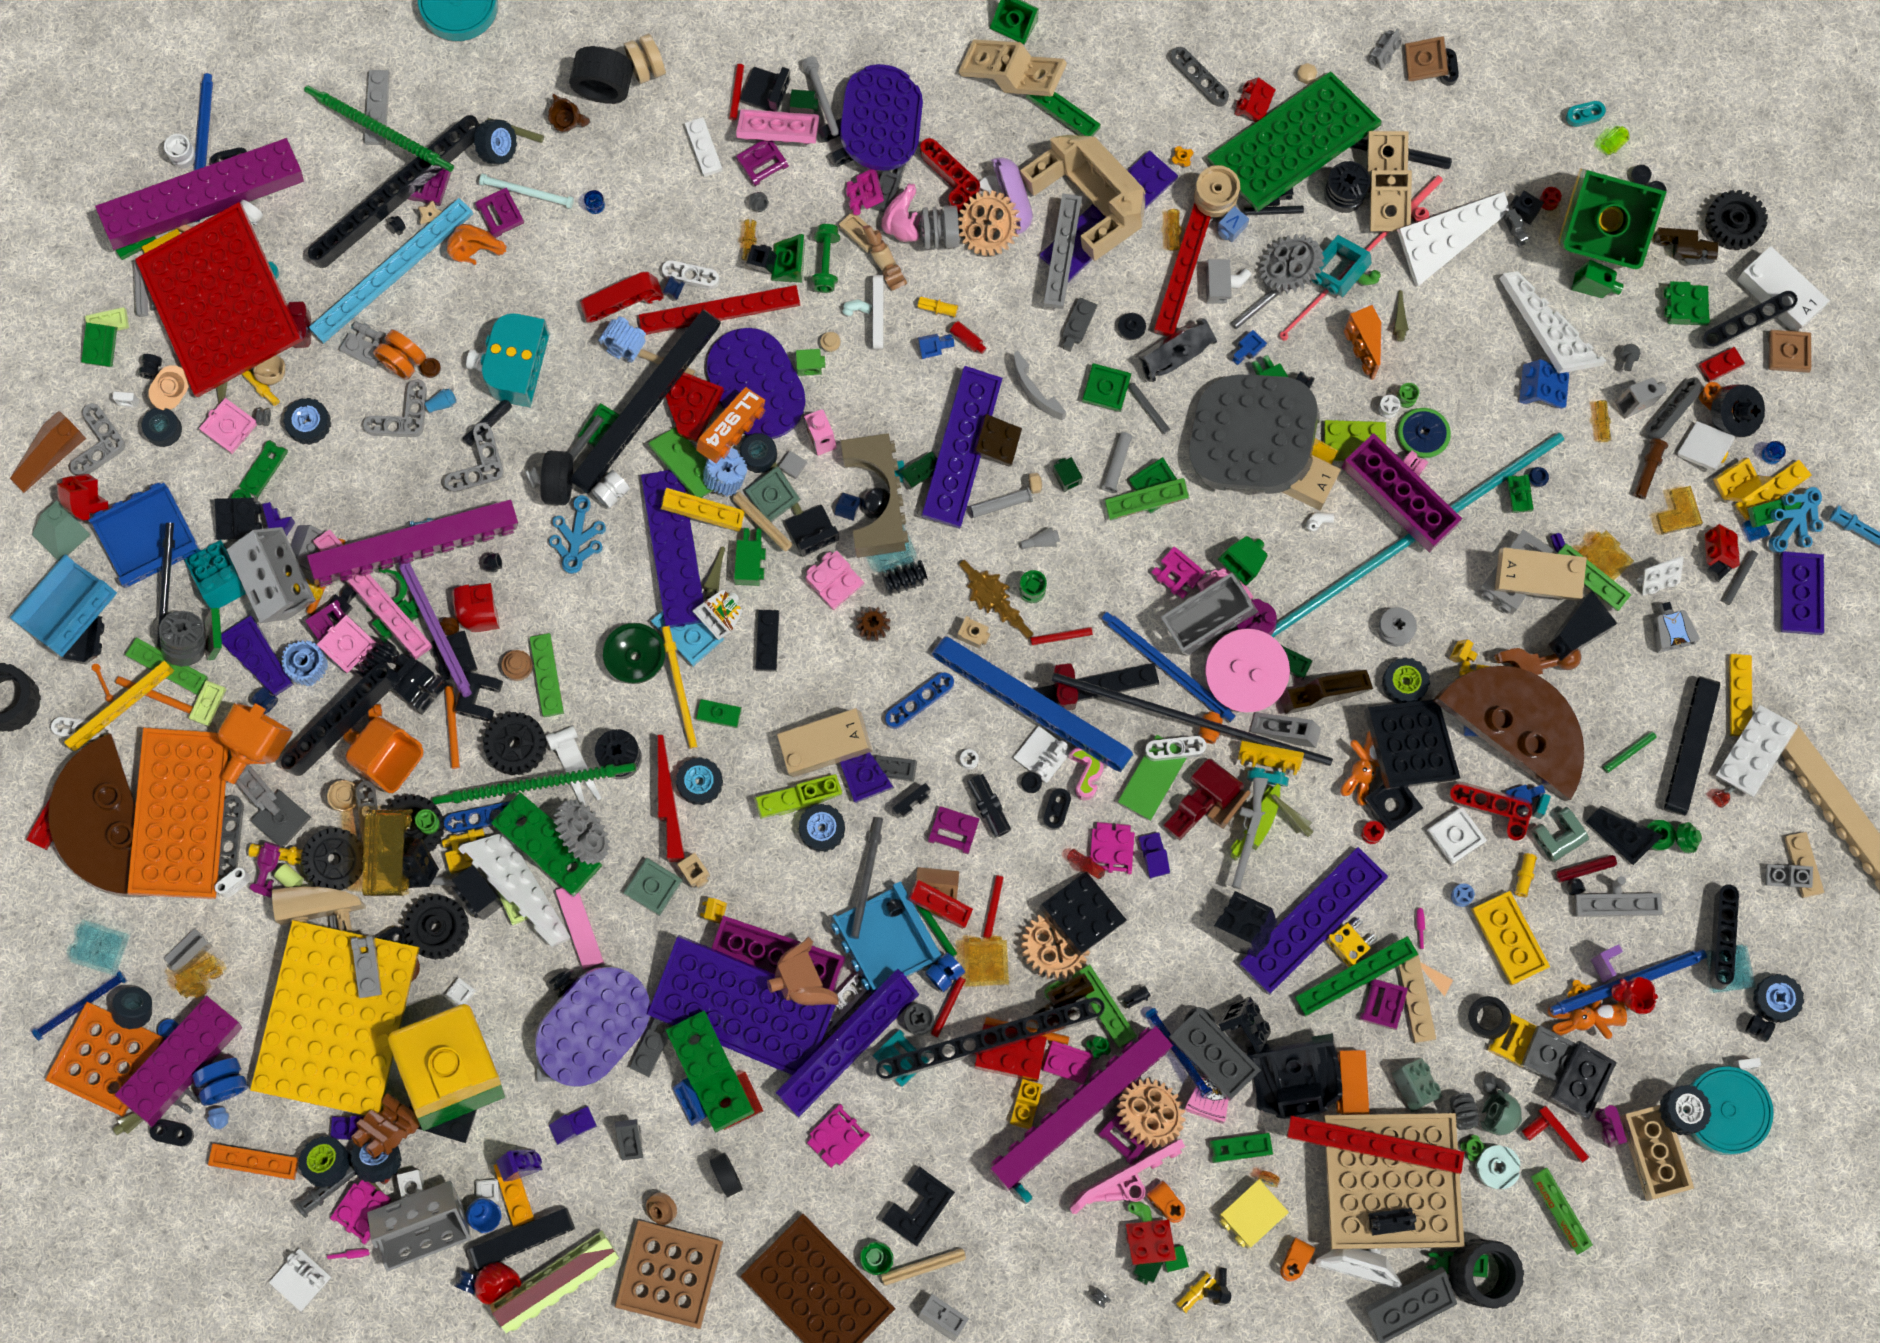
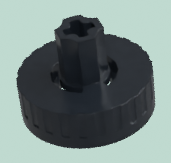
M1732 384L1723 387L1714 397L1711 406V418L1715 428L1734 437H1746L1754 434L1760 428L1765 417L1763 397L1758 390L1750 385Z

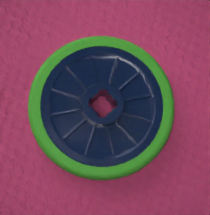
M1416 408L1409 411L1401 419L1398 426V438L1407 452L1410 453L1413 450L1420 458H1431L1439 455L1446 449L1450 442L1451 430L1445 417L1436 410ZM1421 430L1428 432V435L1422 434Z

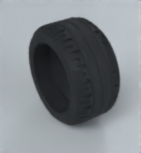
M550 450L544 454L541 468L540 494L541 500L545 504L566 505L570 501L573 485L570 482L573 476V457L569 452Z

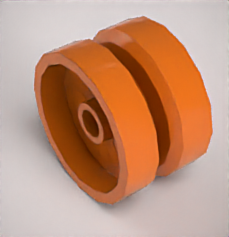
M391 329L384 338L386 344L380 343L373 353L384 366L401 378L409 380L415 372L413 365L420 366L426 359V355L406 336Z

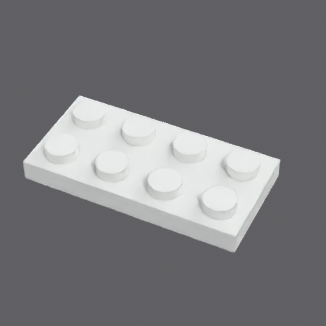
M1759 705L1716 774V777L1754 798L1795 733L1798 725Z

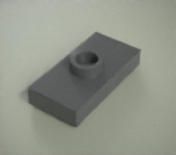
M880 755L875 756V760L888 779L914 782L918 761Z

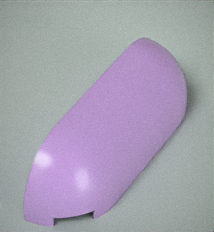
M999 157L991 159L1004 198L1006 196L1010 197L1009 203L1013 202L1016 204L1013 210L1020 211L1015 216L1021 218V221L1016 222V225L1020 226L1021 230L1017 229L1015 233L1021 234L1031 225L1033 212L1019 168L1008 158Z

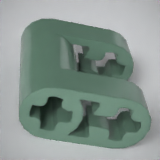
M1564 807L1557 812V817L1567 832L1556 839L1552 837L1547 828L1541 823L1531 829L1532 835L1552 862H1556L1589 840L1587 832L1568 807Z

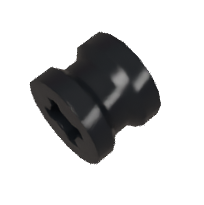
M1300 371L1296 380L1304 383L1310 389L1315 378L1312 376L1308 377L1304 372Z
M1718 560L1709 567L1707 572L1713 574L1715 580L1719 582L1732 568Z

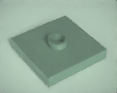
M778 466L745 490L756 508L770 522L801 500Z
M646 858L626 888L624 895L660 916L683 880L649 858Z

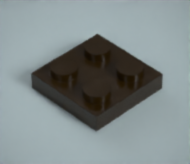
M988 414L983 415L973 453L1002 465L1012 466L1022 428Z

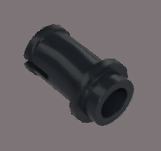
M1145 985L1142 987L1138 986L1139 989L1122 997L1128 1009L1144 1000L1148 1001V998L1151 997Z

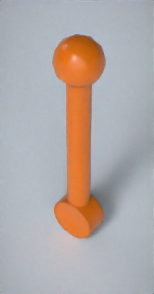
M93 664L92 670L96 672L106 694L105 699L107 702H112L114 696L109 693L100 672L101 666Z

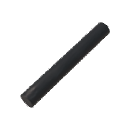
M1303 205L1264 207L1258 212L1253 207L1244 208V215L1246 216L1304 213Z

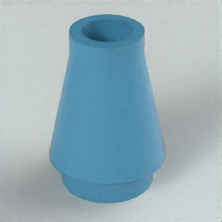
M450 388L442 389L430 400L426 401L425 406L429 413L437 410L453 407L457 400Z

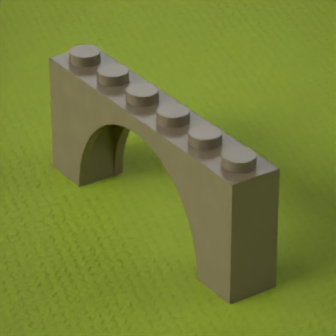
M889 433L841 440L845 468L856 467L869 470L881 477L890 490L889 503L883 514L870 525L853 530L857 558L906 551L905 543H909L907 530L903 531L902 526L906 524L905 512H900V507L904 505L902 494H898L897 489L901 488L900 477H895L898 463L897 458L893 459L892 453H896L894 440L890 441Z

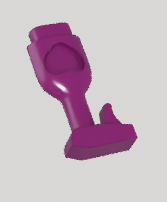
M265 842L264 846H261L257 858L260 872L256 883L251 884L249 887L253 892L272 898L274 880H270L267 885H265L268 873L277 866L280 857L279 845Z

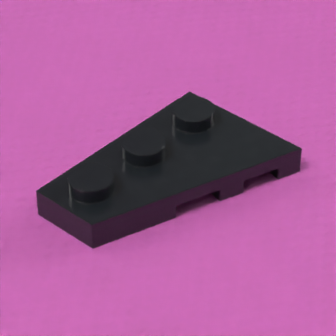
M1602 805L1586 821L1632 865L1663 836Z

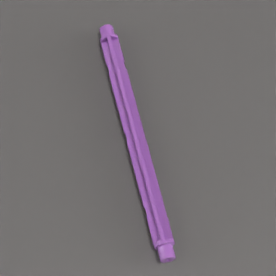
M399 562V570L458 691H461L463 697L470 696L472 694L469 688L470 684L411 564L402 565Z

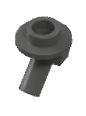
M1626 344L1620 351V357L1625 362L1623 368L1625 371H1631L1633 363L1638 361L1641 353L1637 345Z
M1493 1073L1485 1075L1483 1086L1490 1094H1495L1499 1089L1505 1093L1511 1091V1087L1503 1079L1497 1078Z

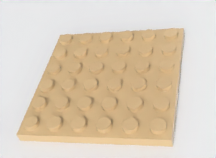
M1456 1113L1324 1116V1123L1458 1150ZM1325 1147L1331 1250L1465 1247L1460 1174ZM1412 1207L1413 1214L1415 1213L1417 1222H1415L1416 1230L1372 1236L1368 1213Z

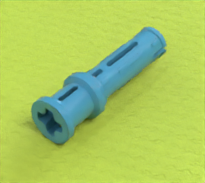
M1837 505L1829 521H1835L1842 525L1846 531L1852 530L1880 546L1879 531L1858 520L1856 514H1850L1841 509L1842 506Z

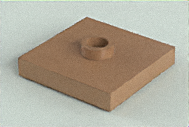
M1444 36L1405 43L1409 82L1448 75Z
M1770 330L1769 370L1810 373L1811 333Z

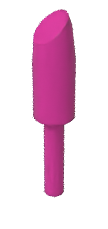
M1419 908L1416 912L1417 930H1419L1420 949H1424L1423 930H1425V916L1423 908Z
M368 1249L347 1250L346 1253L327 1255V1259L343 1257L354 1259L369 1256L370 1253Z

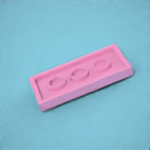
M741 109L736 135L737 138L745 140L759 139L764 141H783L786 143L816 144L819 115Z

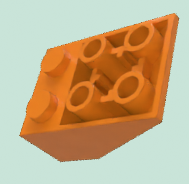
M1370 305L1350 314L1344 334L1348 341L1351 340L1354 345V354L1357 358L1361 359L1364 373L1373 380L1381 364V320L1373 305Z

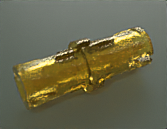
M1169 209L1167 211L1168 226L1166 227V233L1168 234L1167 249L1176 251L1180 249V210Z
M749 219L744 220V236L741 237V243L743 244L741 259L747 261V253H750L752 244H757V238L755 237L757 222L752 219L751 227H749Z
M1606 400L1594 402L1596 412L1594 423L1597 425L1598 442L1600 443L1611 441V418H1609L1608 402Z

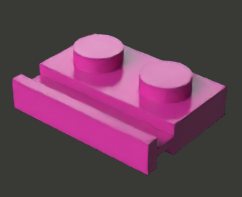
M1052 1041L1043 1071L1083 1084L1085 1083L1093 1056L1092 1053Z

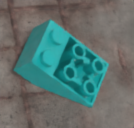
M222 540L185 559L202 597L210 608L220 609L247 594Z

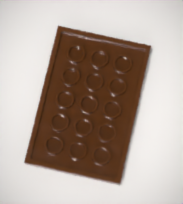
M804 1213L740 1276L803 1343H863L896 1309Z

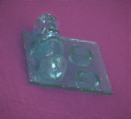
M1736 945L1734 980L1723 990H1717L1712 987L1713 993L1756 987L1747 945ZM1711 950L1705 952L1707 954L1706 960L1710 974ZM1719 954L1722 961H1727V957L1724 954ZM1718 974L1719 980L1726 982V978Z

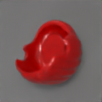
M493 1262L480 1270L475 1279V1293L480 1302L491 1304L510 1292L514 1285L520 1288L521 1280L519 1274L511 1267L503 1263Z

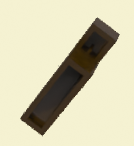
M1366 669L1316 678L1304 687L1287 689L1281 695L1280 701L1284 713L1290 714L1372 690L1373 686Z

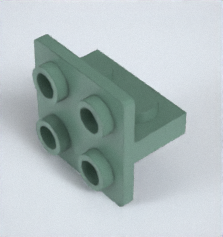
M1422 1058L1404 1065L1391 1073L1411 1112L1442 1097L1440 1086L1434 1081L1429 1065Z

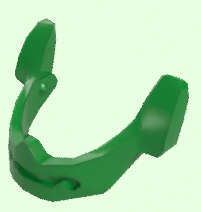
M381 568L373 569L383 574L387 573L397 580L399 587L398 595L393 598L395 604L405 597L407 584L397 571L390 569L381 570ZM368 606L366 607L367 612H373Z

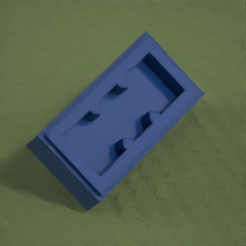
M688 1078L683 1079L673 1087L692 1126L700 1123L707 1117L699 1097Z

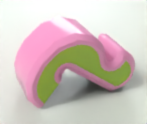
M1075 748L1069 753L1068 758L1086 766L1077 784L1075 793L1080 800L1086 801L1092 799L1096 794L1097 785H1093V783L1100 779L1104 763L1080 748Z

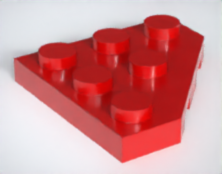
M683 373L666 395L667 403L681 437L698 443V439L704 433L724 392L723 387L688 373Z

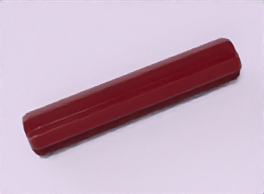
M1609 855L1558 870L1555 873L1558 882H1563L1615 867L1617 860L1614 855Z

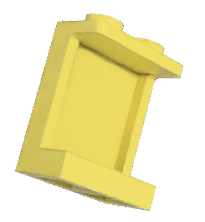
M1258 1179L1219 1215L1221 1218L1219 1222L1227 1231L1231 1229L1235 1233L1236 1237L1234 1239L1242 1248L1246 1246L1249 1249L1289 1212L1262 1181Z

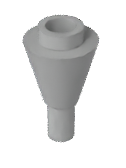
M1050 527L1032 539L1021 541L1023 549L1034 546L1057 547L1056 542H1060L1057 530L1053 531V528Z

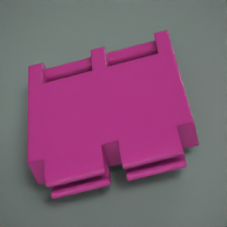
M1097 822V828L1092 829L1089 871L1097 869L1108 870V873L1121 871L1132 874L1135 832H1130L1131 825L1116 824L1114 831L1112 830V823ZM1094 863L1109 864V866L1094 865ZM1113 865H1124L1128 866V868L1113 867Z
M840 1104L810 1133L812 1138L807 1144L817 1154L824 1149L826 1152L821 1158L832 1168L836 1163L840 1166L871 1135L869 1132L865 1133L856 1123L857 1120L855 1118L852 1119ZM838 1112H840V1113L849 1121V1123H847V1122L838 1114ZM852 1126H854V1127L856 1128V1130H857L863 1137H861V1136L852 1128Z
M362 1179L359 1184L354 1183L330 1219L333 1222L337 1221L346 1228L348 1233L352 1232L365 1245L371 1238L367 1212L388 1205L391 1198L380 1190L373 1195L376 1187Z

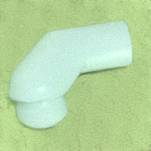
M856 299L845 302L842 312L847 316H851L855 310L870 314L873 305Z

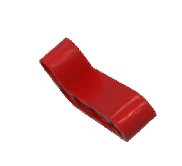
M932 138L923 140L920 146L921 158L954 188L949 194L948 206L957 205V213L961 214L960 210H966L964 203H971L969 197L977 199L976 193H980L979 180L936 140ZM940 162H946V163H948V164H947V165H940L939 163H940ZM956 174H958V175H961L962 177H961V178H954L953 176L956 175ZM970 187H972V188H975L976 190H975V191H968L967 189L970 188ZM959 200L962 203L954 204L953 201Z
M640 272L580 301V305L586 322L592 323L642 300L652 304L655 300L661 301L664 296L658 279L649 272Z
M1456 782L1452 786L1450 796L1453 801L1510 817L1507 826L1509 838L1515 841L1524 838L1532 814V805L1528 800L1466 782ZM1460 787L1463 788V792L1467 794L1470 793V790H1473L1471 800H1467L1469 795L1462 794L1461 797H1458V793L1454 790H1459ZM1483 793L1486 795L1487 800L1484 803H1479L1476 801L1475 795ZM1504 799L1507 801L1508 806L1500 809L1496 806V801ZM1519 805H1525L1529 811L1521 815L1517 812L1516 808ZM1519 825L1523 831L1521 834L1515 835L1511 832V827Z

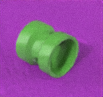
M1413 383L1403 384L1396 396L1400 401V406L1403 408L1412 407L1419 396V388Z
M421 810L416 815L415 823L424 834H433L439 829L440 821L431 810Z

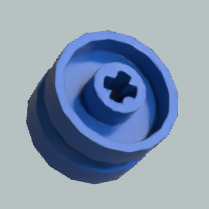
M237 1058L215 1062L196 1071L192 1075L195 1087L203 1088L198 1094L203 1106L223 1102L248 1089L245 1077L238 1075L242 1068Z

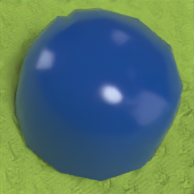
M484 1197L473 1200L465 1214L467 1223L480 1233L493 1231L500 1224L502 1218L500 1207L494 1201Z

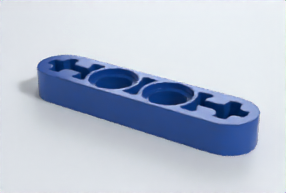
M946 672L940 673L889 710L885 716L887 726L891 729L902 727L951 691L954 686L952 675ZM942 678L944 680L949 679V686L942 685L939 688L940 693L938 694L936 688L932 685L935 684L937 687L941 684ZM925 690H931L934 693V697L931 700H926L922 697V693ZM909 702L916 703L918 706L917 710L908 712L905 708L906 704ZM902 708L903 713L908 717L904 718V715L898 718L899 723H891V715L898 716L901 713L898 709Z
M511 801L452 813L445 818L444 826L452 834L493 826L491 824L493 820L490 818L491 812L497 809L502 812L503 808ZM473 814L481 816V821L476 825L471 824L469 821ZM462 816H465L467 827H464L463 823L457 824L455 829L449 826L452 823V819L455 818L458 822L464 821Z

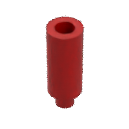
M957 321L951 327L950 333L973 352L979 351L983 354L987 348L983 345V340L960 321Z

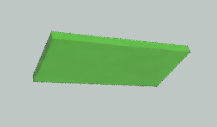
M676 427L648 443L650 448L693 496L702 498L714 491V489H707V486L704 485L705 482H703L704 468L707 463L706 459L696 451V448L688 439L679 435Z
M1156 735L1154 740L1164 739L1159 735ZM1163 744V749H1156V746H1152L1149 752H1153L1154 756H1156L1159 751H1164V755H1167L1166 744ZM1171 744L1169 747L1173 754H1178L1182 750L1175 744ZM1144 755L1118 803L1151 821L1187 758L1151 761Z

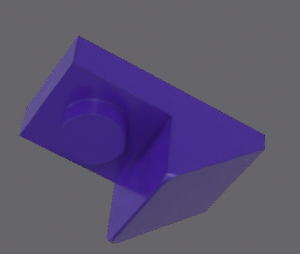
M271 502L262 504L268 528L282 527L287 536L295 524L293 518L286 517L281 519L278 508H274Z
M1157 832L1139 837L1138 840L1149 878L1170 874L1167 851L1163 847L1160 833Z
M587 1106L570 1115L565 1114L551 1123L549 1127L557 1145L597 1127V1124Z
M332 1117L331 1137L337 1140H352L351 1136L358 1130L357 1122L360 1119L363 1120L364 1117Z

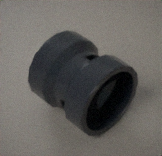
M143 354L141 358L143 364L139 368L138 375L145 379L154 380L159 373L158 368L161 367L163 359L153 354Z
M1755 1013L1751 1017L1745 1032L1758 1036L1759 1040L1766 1043L1773 1034L1776 1024L1763 1020L1760 1015Z

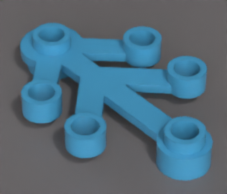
M1815 487L1807 488L1802 494L1794 495L1793 493H1787L1782 496L1781 500L1785 506L1803 502L1799 509H1774L1771 511L1770 516L1773 521L1792 518L1780 536L1770 538L1768 546L1772 552L1777 553L1786 550L1788 546L1787 540L1797 526L1799 529L1798 545L1801 548H1807L1812 545L1813 540L1807 531L1806 513L1808 510L1811 520L1809 523L1810 531L1820 532L1823 530L1824 524L1819 520L1818 505L1822 501V494Z
M583 495L578 496L574 500L577 515L573 533L566 525L565 519L562 516H556L553 519L554 527L559 529L571 544L570 553L563 546L560 536L553 535L549 539L551 547L555 548L563 557V569L570 574L579 572L584 560L593 554H599L603 549L601 542L598 540L592 541L590 547L579 553L580 546L595 535L603 534L606 531L604 522L597 521L592 528L582 534L585 514L591 508L589 498ZM581 503L587 504L584 509L579 508ZM559 519L563 521L561 525L555 524ZM603 525V529L600 531L596 530V527ZM554 539H559L557 545L552 544ZM595 544L600 545V548L598 550L593 549V546ZM571 561L576 562V565L574 567L569 566V563Z

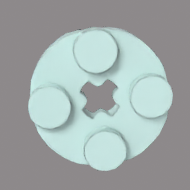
M1495 1145L1485 1148L1475 1162L1479 1179L1483 1184L1493 1189L1511 1187L1516 1183L1520 1175V1160L1517 1154L1505 1146ZM1495 1162L1503 1164L1501 1167L1503 1171L1501 1173L1494 1171Z

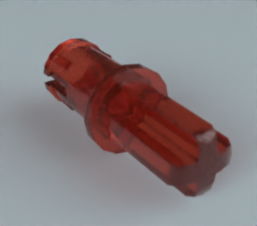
M1072 849L1068 853L1067 860L1080 867L1082 872H1088L1097 879L1105 876V868L1094 862L1092 857H1086L1076 849Z

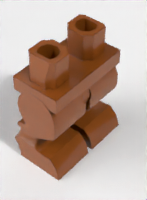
M388 1093L382 1100L383 1111L370 1110L363 1120L360 1119L357 1122L358 1130L351 1136L354 1144L358 1147H362L369 1141L370 1143L365 1148L373 1158H376L382 1152L389 1155L392 1152V1148L400 1144L402 1138L406 1139L409 1134H414L420 1127L415 1112L404 1104L401 1105V1102Z

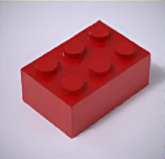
M983 1024V1029H982V1030H985V1029H988V1028H991V1027H995V1026L988 1025V1024ZM1007 1029L1005 1035L1012 1039L1017 1036V1031ZM992 1034L984 1037V1041L989 1045H993L997 1041L996 1037ZM1039 1036L978 1054L974 1069L1038 1082L1047 1037Z

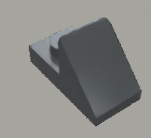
M638 1120L615 1122L622 1161L643 1158L641 1128L638 1125Z

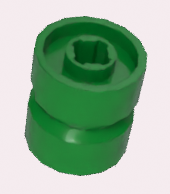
M1029 570L1023 574L1020 580L1019 593L1025 602L1037 603L1044 598L1047 587V580L1044 574L1036 570Z

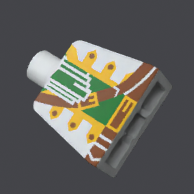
M721 590L696 607L693 612L714 636L720 640L733 630L742 613V609L737 604L739 598L735 593L730 592L728 594L725 590Z

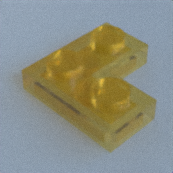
M1691 486L1671 490L1669 494L1674 510L1656 515L1662 535L1698 527L1703 524Z

